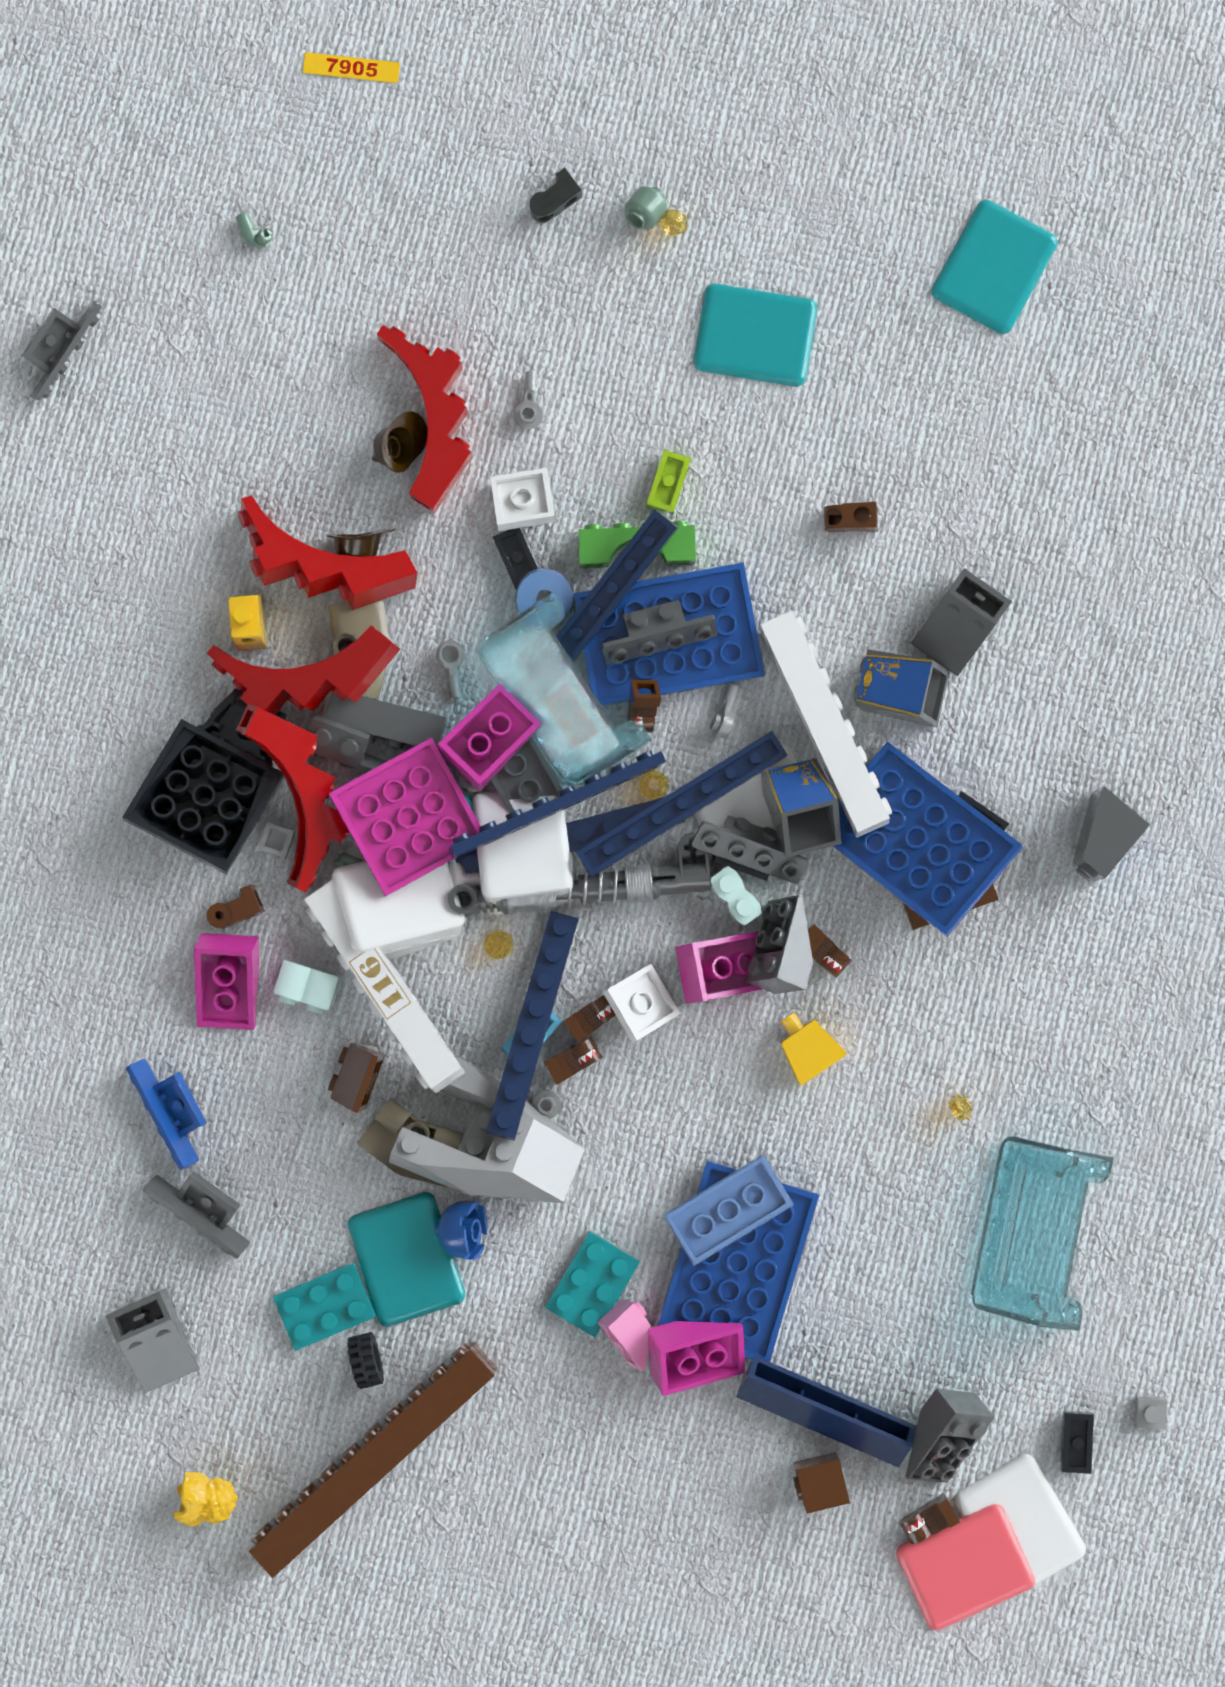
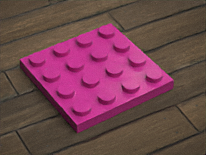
M432 737L328 793L385 897L451 861L452 857L448 848L454 844L452 839L465 833H469L470 837L480 833L479 827L481 826Z

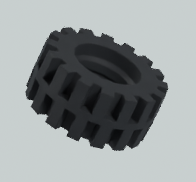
M368 1332L349 1337L347 1339L349 1362L357 1387L364 1389L383 1384V1364L378 1343H376L373 1333Z

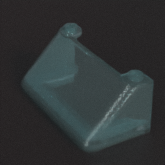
M553 591L485 637L479 643L477 653L497 685L501 684L541 723V726L531 737L559 779L568 786H577L582 784L587 778L600 773L641 748L652 739L645 728L636 721L625 722L616 728L551 630L564 617L563 604Z
M1014 1136L1003 1140L999 1148L971 1288V1301L977 1309L1037 1327L1080 1331L1082 1307L1077 1300L1066 1297L1088 1184L1089 1182L1103 1183L1109 1178L1114 1157Z

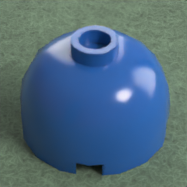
M457 1201L449 1205L443 1211L440 1219L436 1221L435 1234L439 1238L441 1246L449 1255L461 1259L476 1260L483 1252L485 1244H480L481 1233L487 1235V1215L484 1206L477 1205L479 1201Z

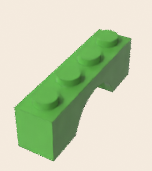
M674 521L673 523L679 528L661 550L660 555L666 565L695 564V525H688L687 521ZM629 523L613 524V528H602L600 524H588L584 526V529H579L580 568L609 567L614 555L629 543L640 527H631Z

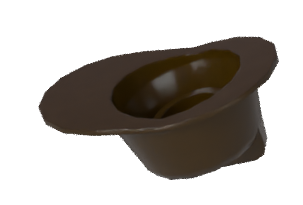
M413 411L400 414L387 428L376 434L373 441L374 454L371 459L374 462H380V464L387 466L393 472H404L426 446L428 430L425 420Z
M385 529L361 534H328L326 537L334 538L336 554L376 556L381 534L392 532L396 529Z

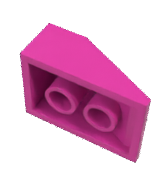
M499 684L438 743V749L442 757L479 792L541 726V723Z
M760 931L676 946L675 950L685 1003L702 1002L762 990L759 987L746 983L749 975L748 966L753 959L756 949L755 940Z
M201 933L194 947L197 1027L254 1030L256 1026L260 965L259 936Z
M674 1321L648 1329L650 1373L662 1396L745 1373L744 1335L741 1323Z

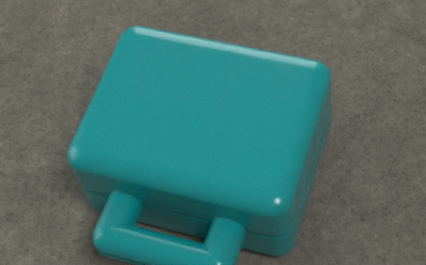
M982 200L977 204L932 287V295L936 300L1000 334H1007L1012 330L1053 255L1058 240L1054 234L993 201Z
M716 283L708 285L704 292L693 359L694 367L702 372L794 387L803 385L807 377L816 322V302L809 298Z
M423 1192L353 1215L348 1221V1229L378 1322L382 1326L390 1327L457 1305L465 1299V1289L455 1258L445 1252L439 1242V1238L435 1234V1224L441 1215L435 1197L429 1192Z

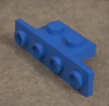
M146 1059L127 1066L126 1070L130 1080L135 1085L143 1100L144 1107L150 1113L158 1133L166 1143L171 1157L178 1168L183 1170L198 1162L199 1158L187 1134L205 1125L207 1122L181 1073H175L165 1080L158 1082Z

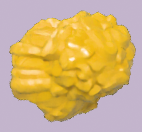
M188 1471L184 1474L183 1483L177 1486V1492L181 1496L180 1500L182 1503L179 1511L173 1512V1516L179 1523L186 1526H199L204 1521L217 1524L230 1518L232 1510L235 1509L238 1495L234 1492L235 1488L232 1483L224 1478L216 1477L209 1479L202 1473Z

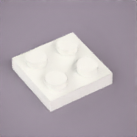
M547 468L490 477L498 531L556 522Z
M652 964L647 965L603 992L632 1043L681 1014Z

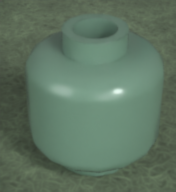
M639 187L625 204L627 221L639 230L654 228L667 212L664 193L656 187Z

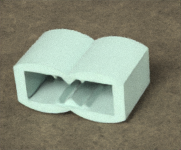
M727 866L711 878V888L714 894L727 904L729 914L738 924L745 926L762 914L759 902L750 892L744 889L743 881L735 870Z
M283 960L273 993L280 995L278 999L280 1002L295 1006L296 1001L307 1004L306 1010L323 1014L324 1010L331 1011L342 977Z

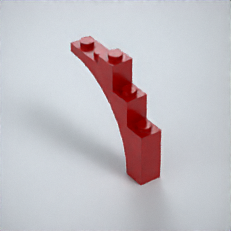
M382 325L377 333L379 342L396 354L411 372L421 390L426 406L428 423L426 453L420 473L409 491L411 499L435 514L473 457L472 452L469 450L470 445L459 437H455L454 440L452 439V436L468 414L467 407L464 406L465 401L453 392L450 395L447 394L463 370L462 362L459 361L461 357L448 348L443 351L439 347L430 356L429 349L418 342L413 345L405 339L406 335L398 328L392 326L389 329Z
M252 495L241 498V510L238 511V518L243 528L247 527L250 533L249 539L253 547V560H250V566L254 576H259L264 586L294 576L298 588H303L308 598L338 588L342 600H347L352 610L416 588L418 572L406 550L387 555L365 557L338 555L319 550L296 540L277 527L263 513Z
M371 625L355 642L336 655L315 664L297 668L271 669L250 665L233 658L215 645L206 654L214 660L211 665L223 675L228 672L234 677L232 683L244 692L240 698L246 704L257 706L276 715L287 700L299 710L305 707L314 712L330 691L343 701L349 698L357 703L400 651V648Z
M248 704L236 731L254 741L272 758L284 775L292 793L297 814L298 841L294 864L287 884L307 892L308 887H311L316 880V870L320 861L324 860L329 852L328 844L330 840L341 844L342 840L349 834L338 811L323 804L325 799L330 797L328 793L334 789L333 782L336 777L306 763L307 759L312 757L316 750L317 735L257 706Z

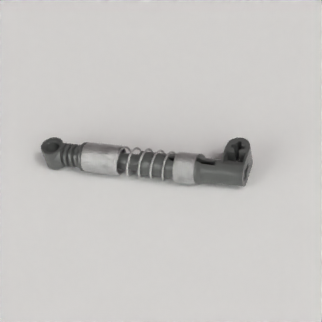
M688 833L681 837L678 843L679 865L657 867L655 864H642V866H625L622 871L617 867L615 871L606 872L604 870L593 878H590L588 873L585 872V874L578 875V880L576 874L572 871L575 881H573V888L572 886L569 888L568 894L556 896V892L513 897L496 901V904L488 903L482 895L481 884L480 888H477V885L468 886L461 884L451 889L448 902L453 911L464 914L467 917L472 914H479L480 910L483 913H487V909H490V912H494V908H497V912L501 911L505 915L523 912L531 913L534 911L540 912V910L551 911L555 910L556 900L568 899V903L566 902L565 905L569 909L571 899L579 898L581 906L585 907L586 903L596 902L598 906L601 904V901H611L612 904H615L616 900L626 899L628 903L633 901L644 902L647 900H657L662 895L711 891L708 852L696 850V859H704V863L683 865L682 861L690 860L691 856L690 851L684 849L688 848L689 843H692L696 834ZM675 879V881L652 882L658 880ZM456 895H470V905L465 908L458 907L454 901Z

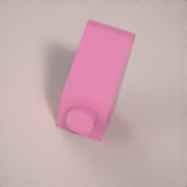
M621 1299L597 1323L630 1366L643 1371L647 1367L648 1329L651 1325L644 1317L647 1314L638 1302L634 1301L632 1303Z

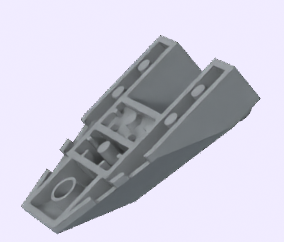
M455 1056L465 1073L440 1091L476 1106L458 1150L402 1127L391 1151L389 1163L469 1196L476 1197L480 1195L493 1196L500 1199L519 1198L527 1199L526 1201L563 1203L585 1149L554 1122L540 1113L528 1100L525 1103L515 1141L487 1134L486 1130L501 1081L464 1059Z

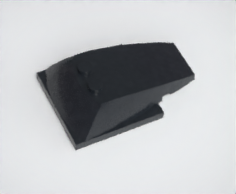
M235 688L213 710L210 718L203 725L196 727L183 719L179 721L122 817L129 824L226 875L284 777L280 770L272 767V758L261 747L236 731L245 712V707L248 705L240 698L244 692L238 688ZM278 711L276 716L285 720L287 714Z

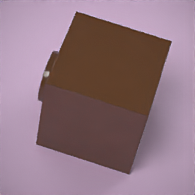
M836 1452L793 1462L796 1471L793 1481L798 1500H803L807 1514L850 1503L840 1459Z

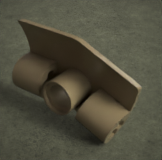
M384 600L354 610L351 609L348 602L328 606L333 637L332 656L340 652V646L344 641L355 642L371 625L389 639ZM387 666L363 696L379 699Z
M390 1098L379 1111L369 1128L357 1141V1144L400 1176L447 1187L389 1163L390 1154L402 1127L409 1130L413 1127H420L424 1130L426 1137L457 1150L462 1141L463 1133L427 1124Z

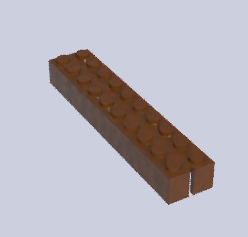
M472 1342L469 1346L463 1343L452 1354L450 1358L452 1360L451 1363L447 1366L441 1363L430 1374L431 1376L428 1378L429 1383L425 1386L422 1383L418 1384L408 1394L409 1396L406 1398L408 1402L403 1406L400 1402L396 1404L386 1414L387 1416L384 1418L386 1422L383 1425H380L378 1422L365 1433V1436L362 1438L364 1442L361 1445H358L356 1442L343 1453V1456L340 1458L341 1463L338 1466L334 1462L329 1465L317 1479L319 1483L316 1486L313 1482L307 1485L295 1499L297 1503L294 1506L289 1502L277 1513V1516L273 1519L275 1522L273 1525L267 1522L255 1533V1536L251 1539L254 1544L249 1553L272 1579L495 1376L497 1366L475 1342Z

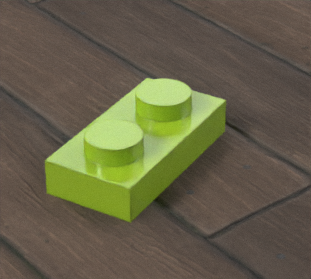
M664 449L646 506L674 515L691 462L690 457Z

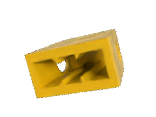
M263 594L229 597L231 637L237 650L267 649Z
M792 1012L780 1021L789 1036L779 1043L799 1085H804L847 1055L845 1050L814 1019L803 1025L795 1012Z

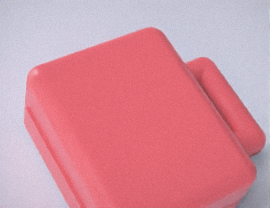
M992 1504L968 1516L959 1517L960 1523L955 1526L947 1527L934 1535L932 1534L919 1543L910 1544L907 1541L897 1548V1559L923 1616L931 1629L941 1630L1028 1591L1035 1585L1034 1575L1002 1506Z

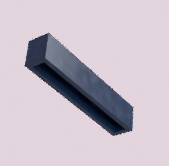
M755 1355L742 1377L736 1396L741 1400L898 1468L912 1448L917 1425Z

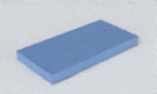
M762 1154L666 1212L663 1216L693 1266L794 1204L766 1157Z

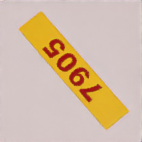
M305 52L303 73L398 83L400 62Z

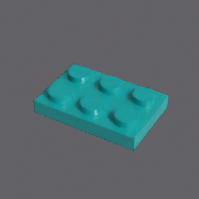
M589 1231L545 1308L591 1336L596 1337L601 1329L597 1322L614 1307L639 1265L640 1260Z
M355 1262L273 1296L295 1351L377 1316Z

